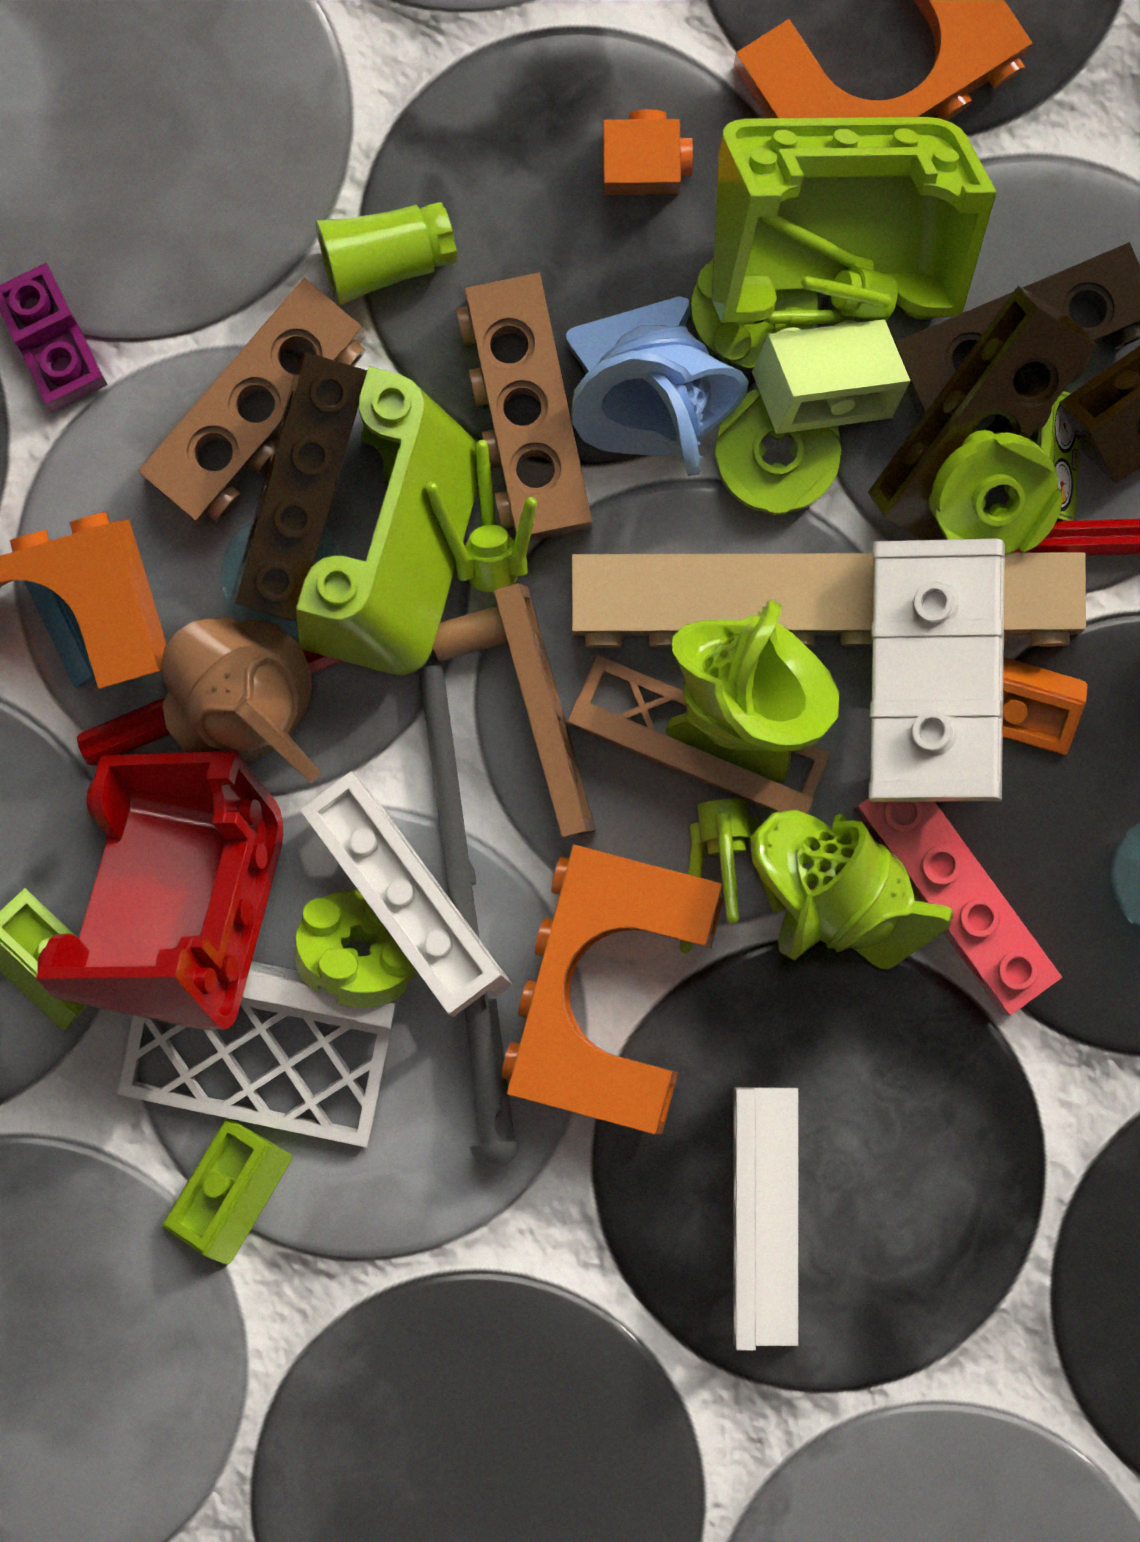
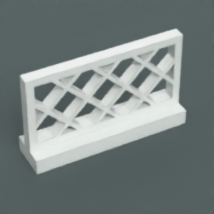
M252 961L240 1005L255 1027L227 1045L217 1030H204L217 1051L189 1069L169 1040L170 1037L186 1028L185 1026L175 1024L166 1031H163L157 1020L133 1015L117 1095L367 1148L399 998L377 1007L353 1008L336 1003L337 995L326 992L320 986L318 987V993H316L306 985L296 970ZM256 1009L275 1012V1014L263 1021ZM287 1015L303 1018L317 1038L316 1041L289 1058L269 1030L270 1026ZM318 1022L338 1027L326 1034ZM147 1025L155 1038L142 1046ZM349 1029L377 1034L373 1057L350 1071L331 1042ZM260 1034L280 1064L251 1082L231 1052ZM158 1045L162 1047L180 1074L162 1087L135 1082L139 1057ZM323 1047L342 1077L313 1095L294 1065ZM221 1058H223L242 1087L224 1100L208 1097L194 1077ZM370 1070L366 1091L364 1092L356 1078ZM284 1071L304 1099V1102L287 1113L270 1110L256 1090ZM185 1082L192 1093L173 1089ZM345 1085H348L362 1106L358 1129L332 1123L319 1102ZM248 1096L255 1107L236 1102ZM310 1109L317 1120L300 1117L299 1115Z

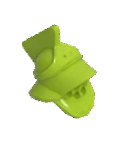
M773 599L766 602L762 612L758 611L760 616L748 615L743 620H701L683 625L672 637V652L685 678L683 695L686 701L687 712L672 717L664 732L673 739L779 784L783 783L790 770L792 751L816 744L838 718L839 691L830 671L793 633L777 622L780 618L782 605Z
M797 809L774 812L751 835L752 863L767 887L787 908L778 938L780 953L793 960H796L821 940L827 943V948H833L836 952L846 948H854L876 967L890 969L950 927L953 910L943 905L915 901L911 882L904 864L895 854H891L885 845L876 844L862 822L847 821L845 814L835 815L832 827L830 828L820 819ZM806 864H811L808 871L803 867Z

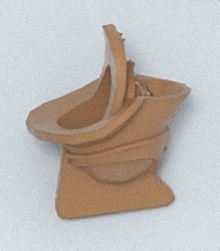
M228 616L192 621L173 635L164 648L161 662L163 681L168 689L162 705L166 729L185 752L237 751L245 762H250L275 749L310 783L322 774L290 737L306 713L312 693L311 669L297 641L275 623L253 619L240 623Z

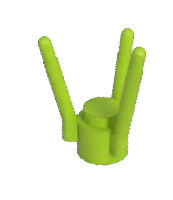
M778 215L777 217H760L764 223L777 229L779 232L847 267V270H842L837 274L834 281L809 276L804 277L801 281L802 287L807 290L830 295L832 304L837 309L773 311L772 315L765 319L767 323L838 324L847 320L860 322V320L874 321L885 319L887 321L890 318L898 297V286L894 276L874 271L872 259L853 255Z
M479 440L475 447L482 526L476 528L471 533L470 539L465 545L435 482H428L425 490L455 558L457 578L461 581L468 580L470 585L479 591L494 592V590L514 585L518 576H524L528 573L526 554L535 520L537 500L534 497L526 498L514 541L508 535L506 529L496 525L488 443L485 440Z
M746 799L707 801L697 805L699 822L689 824L691 852L688 875L702 877L705 845H707L709 856H720L726 918L730 924H735L739 921L734 855L746 852L745 841H748L751 850V835L760 827V818L749 817L748 801ZM759 874L772 911L775 913L782 912L784 908L782 902L767 887ZM680 941V951L685 954L689 953L692 949V943Z

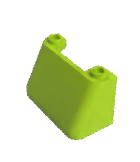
M862 117L734 120L724 128L718 151L712 280L713 305L721 323L752 324L772 315L777 301L775 290L805 289L802 287L801 281L804 277L808 276L834 281L839 272L847 270V267L779 232L777 229L764 223L760 218L777 217L778 215L853 255L872 259L874 271L894 276L898 286L896 303L907 315L920 320H929L934 317H954L962 314L997 191L967 135L960 127L940 118Z
M369 366L359 401V414L364 424L361 432V443L374 446L380 453L383 462V480L389 482L366 562L346 556H330L321 559L311 567L305 578L296 608L298 637L302 650L389 674L406 675L416 672L425 665L432 652L456 569L455 558L433 511L425 486L428 482H435L464 542L478 493L475 447L477 442L411 379L397 373Z

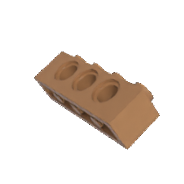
M540 272L465 288L468 306L458 307L456 312L463 345L476 343L481 367L469 370L476 407L489 405L494 427L492 430L482 431L483 440L488 443L491 469L502 467L507 491L495 493L501 526L506 530L515 528L517 533L526 498L534 497L537 500V508L530 541L592 529L590 507ZM505 334L520 336L528 345L526 355L520 361L511 364L497 360L491 352L493 343L497 338ZM519 395H527L534 398L541 407L539 417L533 423L525 426L510 422L505 416L504 410L512 398ZM542 457L551 463L554 468V475L548 484L540 488H531L519 480L517 476L518 468L527 458Z
M304 277L137 471L147 482L201 528L209 518L218 523L230 512L241 497V493L235 488L251 469L259 475L268 467L294 374L282 368L284 353L294 345L303 344L311 347L317 356L355 366L366 350L360 345L366 337L363 327ZM263 392L274 398L272 414L262 422L253 423L246 421L241 417L240 413L242 402L252 393ZM213 440L226 441L233 448L230 463L218 471L206 470L200 466L199 462L202 448Z

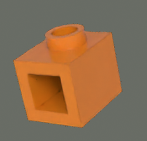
M646 109L630 112L629 120H604V195H679L681 176H693L692 138H680V119H667V113L664 111Z

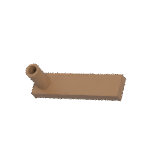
M517 583L494 590L498 606L440 622L433 645L434 652L438 660L443 662L504 643L509 644L562 838L574 837L595 831V823L530 589L528 586Z

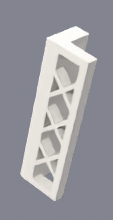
M352 771L300 809L450 1016H456L489 990L496 996H499L513 985L368 786Z
M733 1087V1344L736 1350H756V1346H798V1088Z

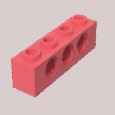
M867 798L853 808L878 844L885 845L890 853L895 854L904 864L913 893L918 900L947 906L953 910L950 927L943 934L1002 1015H1012L1063 978L935 801L872 802Z

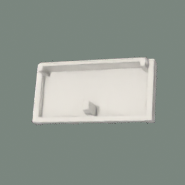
M1002 539L873 542L874 597L871 637L873 639L872 701L870 702L871 765L869 800L872 802L1002 801L1005 544Z

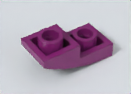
M47 262L0 285V313L51 413L108 385Z

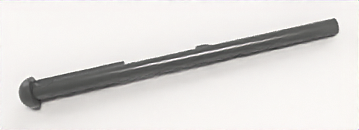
M440 665L420 668L419 675L448 893L453 904L480 939L472 888L473 885H476V875L468 855L444 668ZM486 992L464 1009L482 1145L471 1146L470 1150L475 1160L481 1165L488 1168H500L506 1166L515 1158L519 1149V1140H515L510 1099L509 1094H507V1080L501 1077L504 1054L496 998L488 1000Z

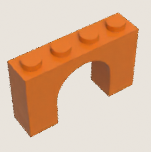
M913 0L932 31L935 43V61L930 74L919 86L897 98L868 100L855 97L840 89L825 74L790 19L736 52L733 68L766 118L934 117L936 115L937 118L947 121L973 102L968 94L988 81L996 89L1020 74L1026 68L1021 60L1026 58L1033 43L1005 0Z
M105 511L69 522L72 534L50 540L46 529L9 540L13 552L0 556V588L14 580L35 582L51 589L68 604L79 624L98 689L161 671L163 651L167 642L130 519L109 522L107 512Z
M573 844L570 858L560 856L554 872L551 892L560 896L554 918L549 919L545 917L538 932L535 955L543 956L537 981L528 979L524 986L518 1016L527 1018L521 1042L511 1041L507 1049L501 1077L510 1080L507 1090L509 1095L644 1132L662 1134L679 1072L608 1053L590 1041L579 1027L573 1013L571 1004L572 979L585 953L603 938L618 932L645 931L712 949L724 903L723 885L719 882Z

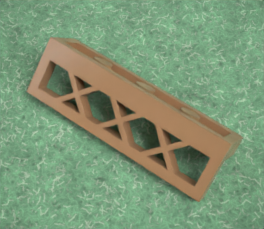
M597 654L580 696L577 698L568 718L567 726L739 799H746L749 803L772 813L797 809L808 814L814 800V793L831 753L815 746L792 751L797 755L812 760L813 764L801 792L786 787L657 732L648 711L672 701L686 707L683 690ZM603 673L628 682L638 707L617 715L591 704ZM639 687L661 696V698L645 704ZM641 714L646 727L629 719Z

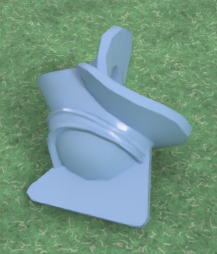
M678 296L573 327L566 333L568 349L586 373L574 390L571 408L572 425L582 440L602 451L650 456H678L685 465L687 475L693 476L700 473V458H703V456L699 455L698 445L701 444L703 436L736 410L746 397L749 381L742 371L710 356L705 344L697 340L685 326L691 315L688 298Z

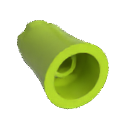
M442 202L429 204L420 209L415 204L388 212L353 218L315 220L316 233L325 271L334 300L339 307L372 291L406 279L433 273L435 271L434 266H446L458 261L453 230L446 208H444Z

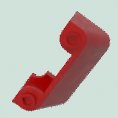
M237 751L100 756L94 780L87 789L86 805L91 817L95 819L100 829L106 834V844L79 938L73 934H56L51 937L46 947L40 952L36 980L56 999L199 1030L228 1029L234 1024L239 1012L282 847L284 830L281 810L274 798Z

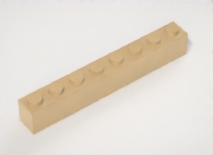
M873 553L572 554V637H585V647L618 648L623 647V636H649V647L672 648V637L683 625L701 620H743L748 615L760 616L758 611L762 612L766 602L772 599L782 605L780 618L777 622L793 633L806 647L815 646V636H840V646L873 647V639L871 638L874 597ZM1085 553L1005 554L1004 645H1006V635H1031L1032 646L1070 645V635H1079L1086 630Z

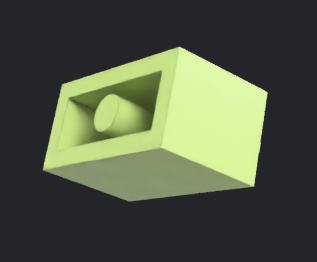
M885 319L866 322L847 320L834 326L804 330L786 328L777 333L768 334L752 370L753 377L776 434L890 419L893 417L910 383V378Z

